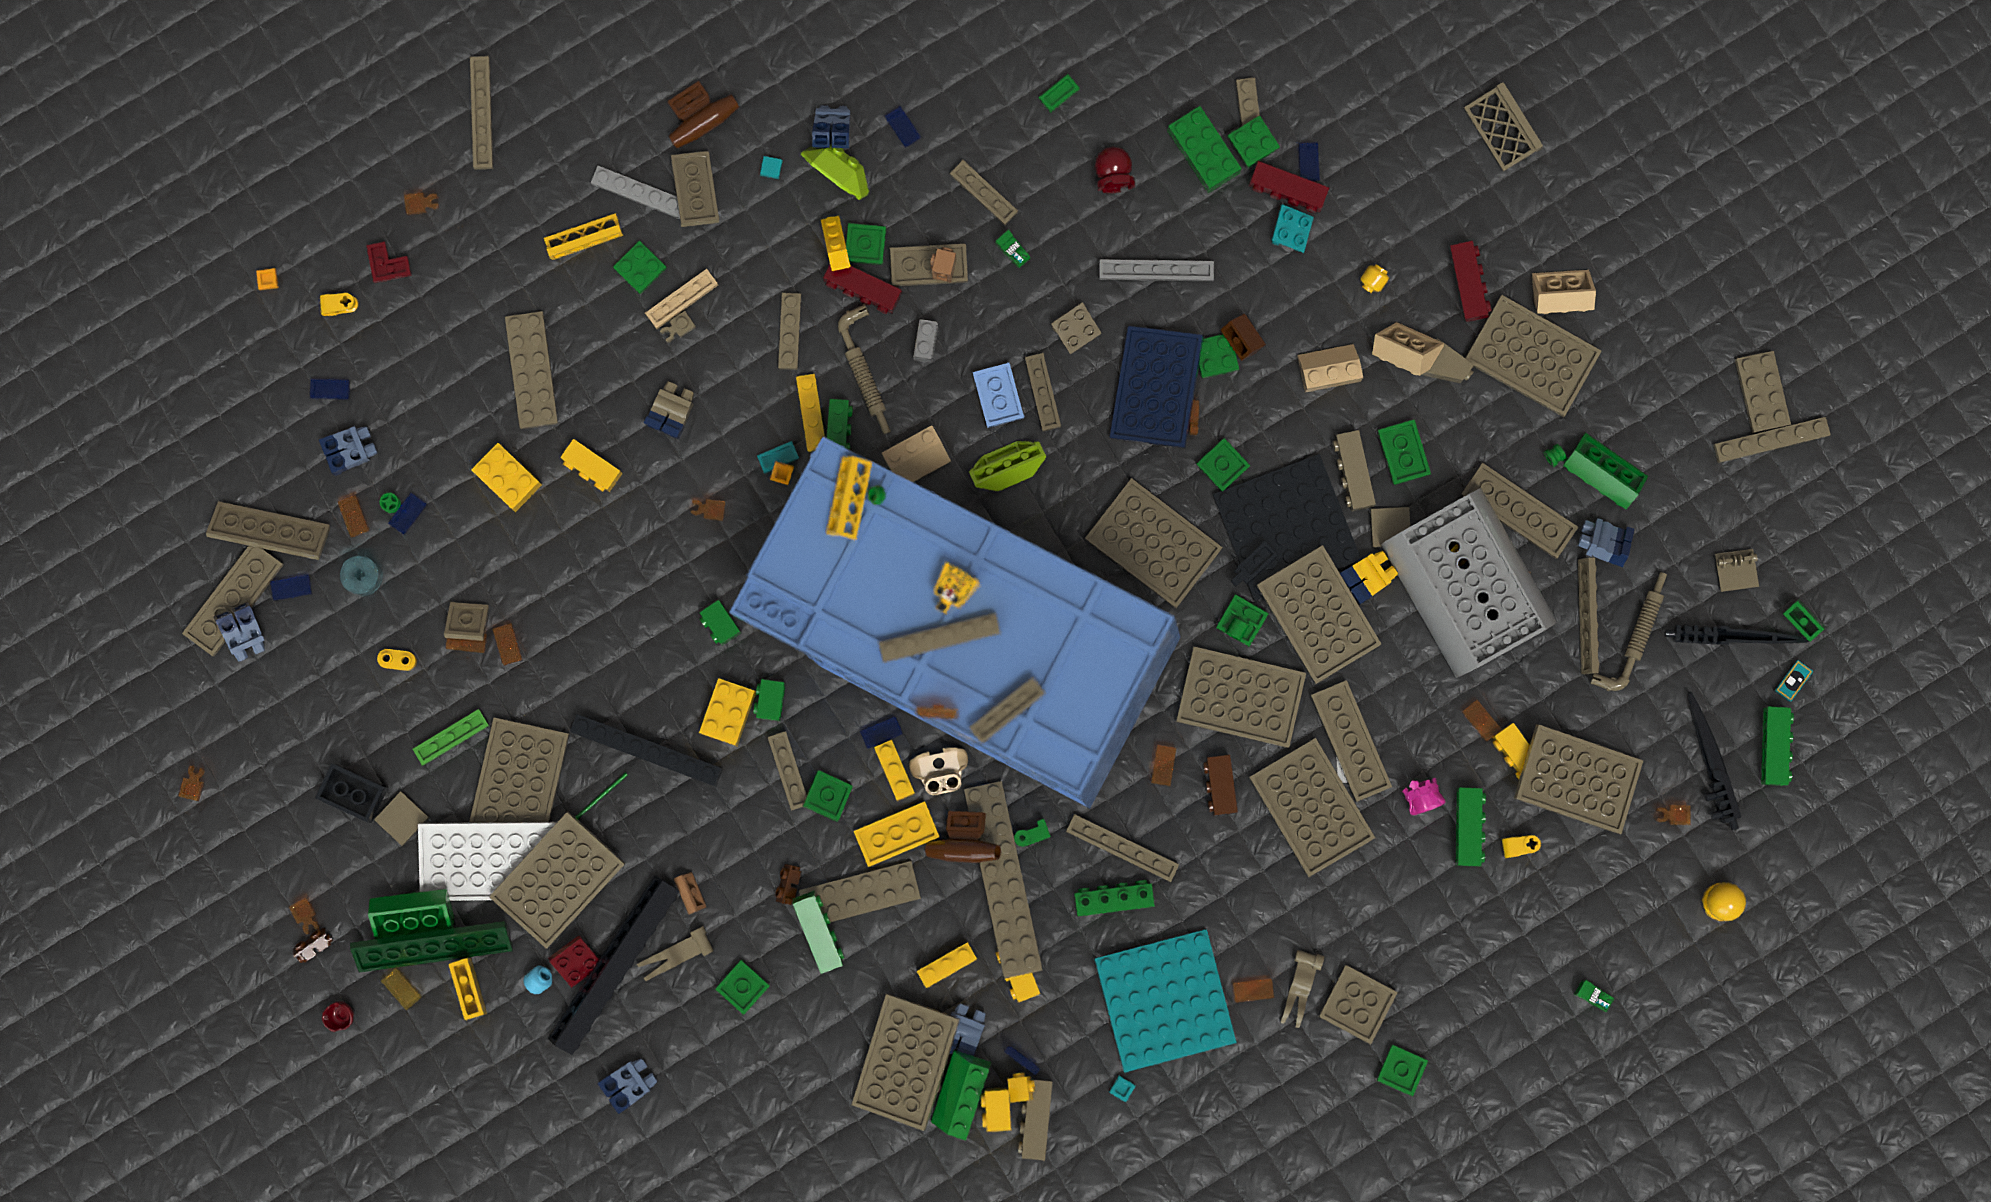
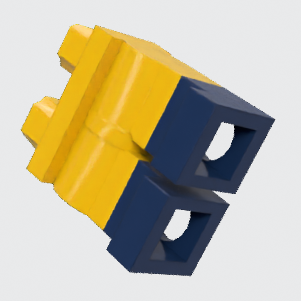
M1383 551L1374 555L1370 554L1340 573L1348 588L1365 579V581L1350 590L1358 605H1361L1389 585L1391 580L1398 574L1393 566L1385 571L1380 564L1388 560Z

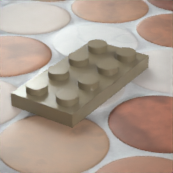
M709 151L671 155L681 227L719 223Z
M966 244L890 248L892 286L949 284L950 282L933 279L930 265L932 254H936L937 249L942 250L943 247L950 248L956 253L957 262L951 283L968 282Z
M1774 351L1735 359L1752 433L1790 426V417Z

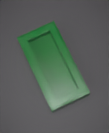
M1067 74L1043 93L1039 100L1051 113L1079 91L1080 88Z

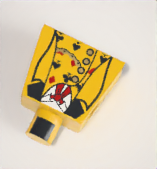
M946 562L934 590L935 595L941 598L936 609L946 614L951 604L960 609L981 584L976 579Z

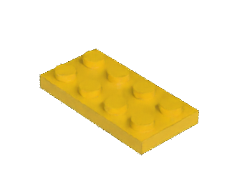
M925 802L854 831L868 867L940 837Z

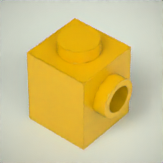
M1025 1073L1013 1074V1078L1008 1079L1010 1102L1033 1100L1035 1084L1034 1080H1031V1076L1025 1077Z

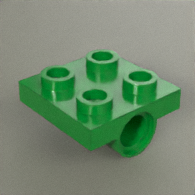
M1235 594L1216 628L1250 647L1269 613Z

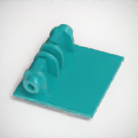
M1281 204L1273 237L1271 238L1272 244H1282L1304 253L1314 217Z

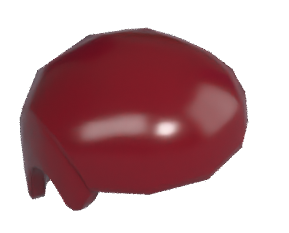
M342 1001L330 1004L322 1013L324 1026L332 1032L346 1030L354 1021V1012L351 1006Z

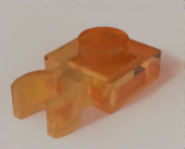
M424 193L404 195L406 214L426 213V207L438 209V204H431L432 199L438 198L437 194H430L427 198H425Z
M1193 400L1190 417V435H1197L1199 401Z
M706 499V504L704 505L698 500L692 501L693 504L699 505V510L691 511V514L697 516L704 513V519L723 521L726 502Z
M190 765L188 768L190 777L189 779L183 778L179 797L199 801L204 785L203 782H199V778L204 775L205 770L200 768L199 773L195 775L193 772L195 766Z
M1670 805V811L1665 808L1656 809V811H1661L1664 814L1662 819H1656L1657 822H1665L1670 819V825H1691L1690 805Z
M308 898L289 906L297 924L303 922L305 934H310L308 927L311 924L315 930L319 929L318 923L312 920L316 913Z

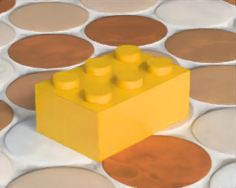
M499 443L472 468V471L515 512L542 486Z
M718 678L699 733L738 746L756 691Z
M1009 1088L985 1089V1093L981 1094L982 1107H986V1113L982 1115L983 1127H987V1132L1011 1130Z

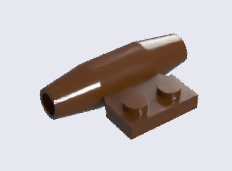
M698 81L667 101L676 116L684 121L668 137L676 149L691 143L722 124L739 108V105L732 95L710 103L708 93Z
M948 811L946 830L950 839L927 842L925 853L927 857L947 862L980 863L999 860L1001 847L999 844L979 840L984 833L986 813Z

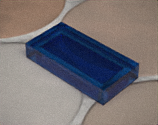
M901 106L885 116L886 121L905 149L921 139V136Z
M1299 143L1300 177L1310 181L1320 180L1318 143Z
M311 379V399L349 400V380Z
M410 493L388 524L405 535L427 504Z
M309 575L270 582L274 601L312 594Z
M896 716L860 731L867 749L903 735Z
M1011 1046L1005 1049L1004 1052L1033 1074L1036 1075L1040 1070L1037 1065Z

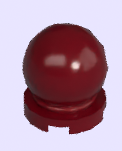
M1115 146L1105 148L1099 152L1095 161L1097 176L1101 178L1097 182L1098 191L1103 190V193L1111 194L1121 192V188L1128 187L1129 190L1134 188L1135 179L1129 175L1132 170V160L1129 154L1123 148Z

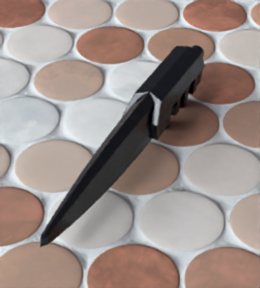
M1675 625L1674 630L1665 629L1664 632L1665 637H1674V642L1729 645V643L1784 644L1809 642L1803 637L1757 630L1730 629L1729 626L1698 627V625Z
M1688 692L1694 726L1708 771L1707 774L1709 780L1713 781L1709 784L1713 792L1704 794L1706 801L1716 799L1717 803L1715 805L1719 809L1718 811L1711 812L1710 817L1712 820L1722 818L1721 823L1729 822L1731 830H1737L1739 826L1736 819L1742 816L1729 775L1708 722L1693 693Z

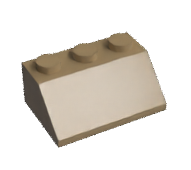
M1589 270L1532 273L1533 296L1537 314L1594 310L1596 289Z
M1396 322L1375 334L1372 355L1379 357L1383 361H1388L1398 368L1408 370L1413 375L1420 376L1431 369L1444 347V343Z
M1354 344L1297 355L1305 392L1361 382L1363 379L1360 359Z
M932 425L882 452V456L891 472L912 483L951 462Z

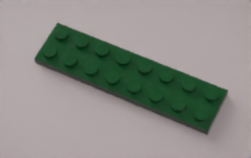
M502 921L351 942L350 950L360 973L513 951V944L506 923Z

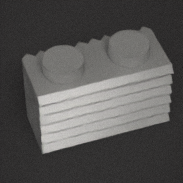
M919 320L913 355L914 360L928 363L933 362L938 332L937 322Z

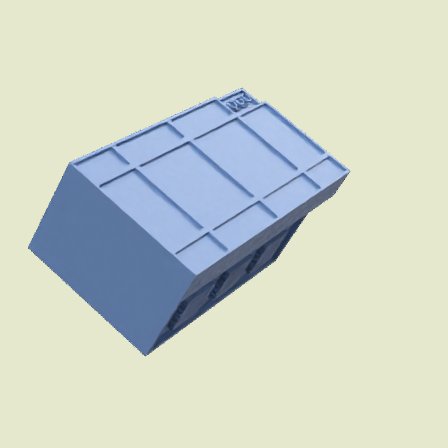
M822 437L816 450L811 453L808 465L747 575L748 579L732 606L730 613L738 619L803 652L817 665L1072 800L1091 808L1181 638L1175 617L873 462L856 540L842 536L827 535L826 531L842 457L853 456L866 461L869 460ZM858 463L857 472L860 476L864 472L865 465ZM858 483L853 485L855 495L860 492ZM876 485L882 486L886 493L885 500L881 505H874L868 500L869 489ZM854 502L849 504L851 515L856 511ZM849 521L845 524L844 532L851 534L852 525ZM947 562L979 581L981 585L960 609L951 604L946 614L936 609L941 598L935 595L934 590L943 567ZM995 613L997 615L1001 631L999 635L887 663L883 662L879 642ZM1033 677L1046 694L982 744L969 727Z

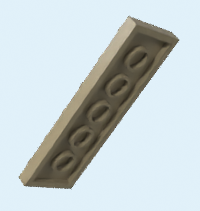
M541 311L505 317L519 427L520 429L558 424L544 313Z
M1484 463L1480 465L1461 493V496L1465 497L1482 488L1501 523L1555 559L1559 557L1578 529V526Z
M218 501L206 535L210 538L319 560L330 531V525Z
M248 546L182 634L214 657L225 643V640L213 617L230 610L238 626L239 624L232 608L246 602L252 608L284 564L264 549Z
M1347 680L1310 695L1355 801L1358 802L1391 788L1390 780Z
M911 861L799 890L800 896L814 890L817 896H821L824 904L821 908L823 913L827 912L830 922L921 899Z

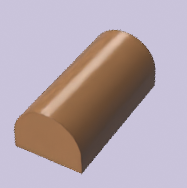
M692 872L674 878L688 915L706 908Z

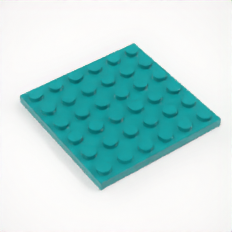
M1207 929L1094 958L1124 1073L1237 1043Z

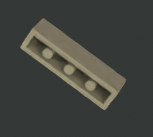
M1359 430L1336 435L1335 440L1332 442L1334 451H1338L1339 455L1337 466L1343 473L1341 483L1343 489L1347 491L1348 496H1345L1347 507L1351 508V512L1374 507L1376 503Z
M1031 1079L1034 1080L1035 1091L1033 1092V1100L1023 1102L1022 1114H1026L1025 1122H1021L1020 1134H1024L1023 1142L1019 1141L1018 1153H1022V1158L1045 1160L1052 1081Z

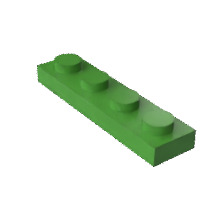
M478 709L413 748V751L422 766L490 725L481 710Z

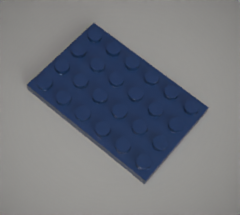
M1128 326L1110 432L1111 439L1186 448L1203 335Z

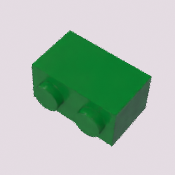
M1800 599L1783 613L1809 642L1826 628Z
M719 600L699 612L702 616L700 621L705 628L709 626L713 632L710 636L716 644L720 643L723 646L741 634Z
M761 679V684H757L756 695H759L758 703L755 702L753 714H757V719L781 721L785 682Z

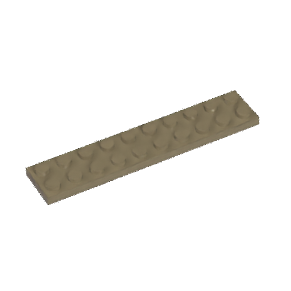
M1002 781L964 789L968 811L986 813L984 833L979 840L999 844L1001 847L999 860L980 862L1004 979L1042 971Z

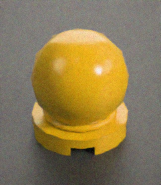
M1729 882L1716 883L1709 886L1702 898L1705 913L1717 921H1732L1740 917L1746 906V898L1743 891L1737 885Z

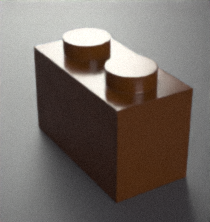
M1246 314L1231 320L1220 329L1241 361L1256 354L1266 345Z

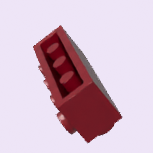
M1260 161L1257 163L1249 185L1255 192H1266L1274 199L1280 200L1282 198L1287 200L1288 204L1296 207L1298 205L1303 206L1305 210L1311 213H1320L1329 191V187Z
M1473 241L1451 245L1466 322L1488 318V312L1492 310L1490 301L1485 300L1484 294L1488 293L1486 282H1482L1480 276L1484 275L1482 263L1478 264L1477 257L1480 256L1478 245L1474 246Z
M829 265L823 277L824 282H826L825 285L829 288L843 290L844 295L850 298L855 296L860 299L861 303L867 306L872 304L877 307L878 311L884 314L888 312L893 314L902 296L901 289L852 266L832 271L831 265Z

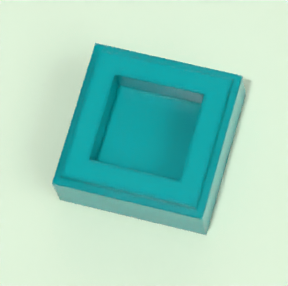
M764 156L760 175L779 179L783 160Z
M1118 1076L1109 1093L1126 1102L1136 1085Z

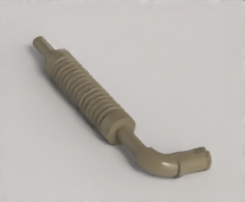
M863 304L851 311L847 310L842 315L838 323V331L842 334L848 348L845 356L850 361V368L854 371L853 374H855L854 377L858 381V387L862 391L861 394H863L865 403L868 404L869 413L871 416L877 417L885 435L891 432L883 414L886 411L885 405L882 402L881 396H879L880 393L877 386H875L876 383H874L873 376L869 373L870 370L867 363H865L866 360L861 348H855L848 331L849 325L854 324V321L870 315L866 305Z
M1660 572L1653 591H1648L1643 604L1644 607L1641 608L1640 617H1638L1636 627L1634 628L1635 631H1633L1630 638L1631 641H1629L1630 644H1628L1629 648L1626 649L1624 655L1628 659L1622 676L1618 677V679L1613 677L1610 679L1594 673L1590 684L1607 689L1606 691L1608 692L1610 690H1622L1630 682L1628 679L1635 661H1641L1642 652H1644L1645 648L1644 645H1647L1648 635L1651 634V628L1654 625L1653 621L1656 620L1657 611H1659L1660 604L1663 602L1664 596L1660 593L1667 574Z

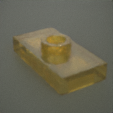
M397 968L381 981L405 1010H408L422 998Z

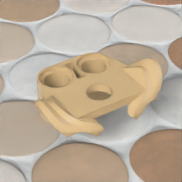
M946 747L943 748V752L932 755L927 751L910 760V772L913 777L921 779L926 792L930 795L953 792L961 786V773L968 764V755L962 748ZM936 758L944 760L942 768L934 767L933 761ZM956 777L958 781L955 785H949L947 783L948 778ZM931 781H936L939 783V786L936 789H930L928 784Z

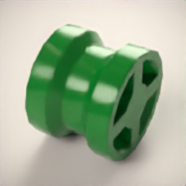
M1555 444L1551 450L1543 452L1546 460L1553 468L1558 465V462L1567 460L1566 454L1559 444Z
M385 493L380 498V506L388 513H396L401 507V500L393 493Z

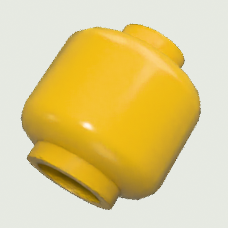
M1377 264L1374 266L1369 265L1360 278L1361 282L1364 283L1362 287L1370 293L1373 291L1381 292L1389 280L1388 271Z

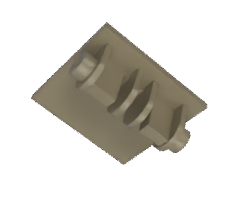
M1083 302L1051 323L1052 329L1058 334L1069 354H1072L1101 334Z
M1753 549L1715 554L1721 592L1759 587L1755 564L1757 554H1754Z

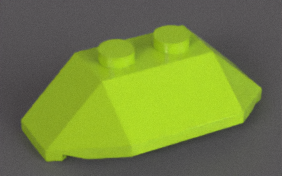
M830 144V148L812 146L800 154L815 169L841 189L854 195L858 200L868 195L869 190L863 166L859 164L856 158L846 154L843 148H832V144Z
M1016 441L983 455L973 469L969 471L975 487L1000 491L1033 477L1045 460L1046 454L1040 442Z

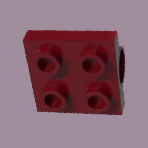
M578 935L551 955L548 960L572 988L591 973L599 958L582 937Z

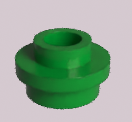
M876 485L869 489L868 500L874 505H881L885 500L886 493L882 486Z

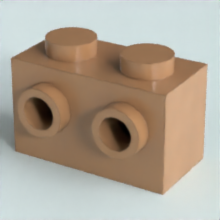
M943 247L942 250L937 249L936 254H932L930 265L933 279L952 282L957 262L956 253L952 249Z

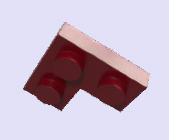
M386 242L366 245L374 283L412 276L408 256L389 259Z

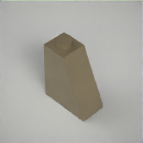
M1444 343V347L1431 369L1422 375L1461 383L1464 379L1467 381L1474 372L1471 370L1474 364Z

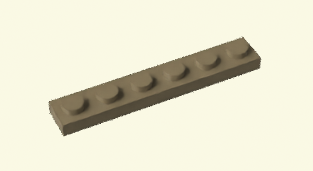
M470 57L474 170L493 169L490 57Z
M1826 417L1717 443L1713 446L1718 463L1828 437L1831 434Z
M1584 558L1578 560L1581 674L1599 673L1595 558Z
M995 613L879 642L883 662L887 663L999 635L1001 631Z
M1075 814L1066 831L1169 882L1172 881L1179 864Z

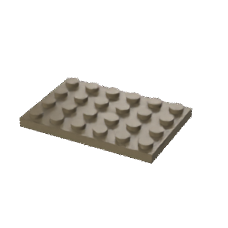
M1501 295L1465 359L1474 364L1473 367L1558 415L1565 417L1602 351Z
M1132 478L1085 538L1086 541L1174 608L1179 606L1223 548Z
M1323 545L1256 584L1315 684L1381 645L1380 640Z
M1193 647L1176 722L1289 748L1306 673Z
M493 718L469 823L550 822L570 734Z
M1536 725L1514 799L1617 834H1622L1643 760L1542 725Z
M1316 738L1249 777L1308 877L1375 839V836Z
M567 811L489 897L547 949L625 865V862Z
M887 993L852 1105L925 1131L960 1018Z

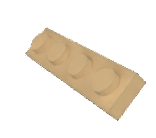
M706 269L645 314L655 328L658 329L717 287L718 283Z

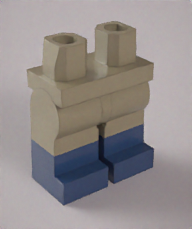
M668 381L663 390H659L644 424L676 439H680L693 407L694 392L684 388L681 397L674 395L678 385Z

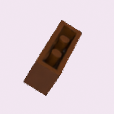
M1230 755L1206 758V762H1203L1204 773L1208 774L1209 781H1206L1207 793H1211V800L1208 801L1209 812H1213V816L1238 813Z

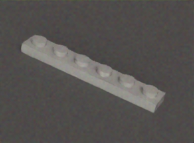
M597 166L591 180L592 185L680 219L676 196Z
M1100 259L1099 280L1213 281L1214 261Z

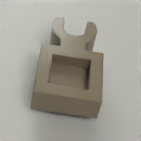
M684 311L669 321L672 325L671 327H664L660 332L661 334L665 332L670 333V336L665 339L668 343L674 339L676 334L681 338L695 329L696 326Z

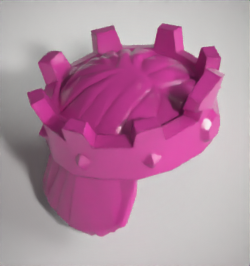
M1432 778L1431 783L1430 780L1422 782L1412 780L1409 784L1410 789L1405 788L1402 791L1405 799L1409 802V812L1411 815L1435 809L1446 802L1439 792L1436 778Z

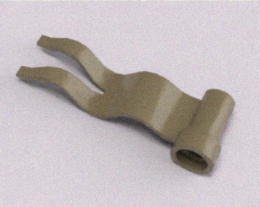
M704 926L690 932L691 937L638 963L637 966L639 968L664 959L668 960L647 975L644 980L647 981L700 953L705 956L713 952L714 950L706 936L707 932Z
M1297 950L1294 961L1298 962L1280 1023H1285L1296 997L1299 996L1296 1028H1299L1316 970H1321L1324 955H1314Z

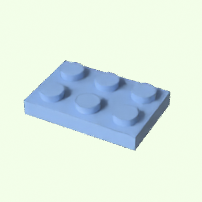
M1010 363L973 372L987 428L1024 418Z

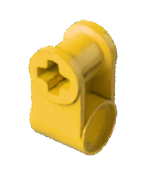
M349 293L321 295V315L334 316L354 312L358 308V300ZM349 299L351 302L348 303V306H346L345 303H347Z
M1534 835L1502 839L1505 858H1511L1537 852L1541 847L1540 839ZM1529 839L1536 843V845H1533V849L1526 845L1530 841Z

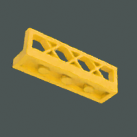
M615 213L545 237L544 240L548 255L551 260L621 237L623 233ZM614 219L616 226L603 229L606 222ZM590 227L599 229L598 232L585 235ZM576 233L581 235L578 239L567 241L570 234ZM558 239L563 242L561 245L551 248L549 241Z
M853 456L842 457L826 531L827 535L842 536L856 540L872 462ZM858 463L865 465L864 472L860 476L857 472ZM856 483L860 487V492L857 495L853 492V485ZM854 502L856 511L851 515L849 504ZM849 521L852 525L851 534L844 532L845 524Z

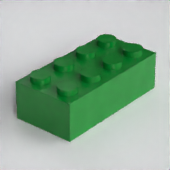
M1201 106L1168 126L1167 132L1208 194L1240 174L1242 168Z
M447 889L370 898L368 916L375 939L454 928V914Z

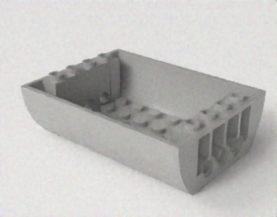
M1482 488L1466 495L1380 544L1392 566L1398 572L1397 575L1456 678L1484 665L1557 623L1555 616ZM1450 542H1457L1459 544L1457 552L1453 553L1449 550ZM1462 558L1467 559L1469 562V566L1465 570L1458 566V562ZM1484 592L1488 595L1486 603L1478 601L1477 596L1479 593ZM1490 609L1496 610L1498 613L1497 619L1490 620L1487 617V612Z

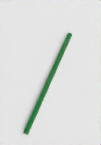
M625 772L619 779H617L611 786H609L603 793H601L594 801H592L586 808H584L577 816H575V818L578 820L599 800H601L608 792H610L616 785H618L625 777H627L628 774Z

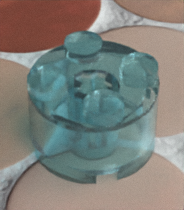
M354 556L344 561L340 571V580L344 588L358 596H369L381 586L383 573L375 561L365 556ZM361 572L364 573L365 577L359 579L358 575H361Z

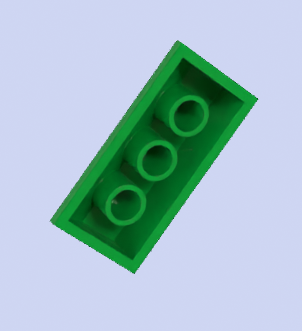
M1586 432L1563 465L1569 472L1583 479L1586 484L1593 486L1602 495L1609 497L1624 509H1627L1639 495L1648 478L1642 471Z
M954 1050L931 1123L947 1135L966 1141L991 1065L990 1061Z

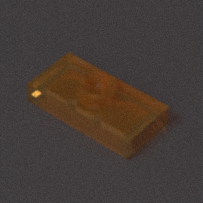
M354 495L338 501L350 537L353 538L369 532L357 496Z
M512 624L494 628L493 632L503 666L522 661Z
M484 634L483 641L447 638L446 649L485 653L487 634Z
M1478 700L1462 711L1463 715L1486 742L1502 730Z
M933 704L932 708L917 707L916 714L919 717L959 719V711L957 709H944V705Z
M1157 745L1151 783L1165 786L1171 785L1176 748Z
M1272 978L1233 983L1235 1003L1274 998Z

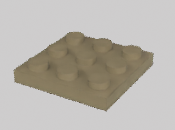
M1345 965L1318 1017L1371 1044L1398 992Z

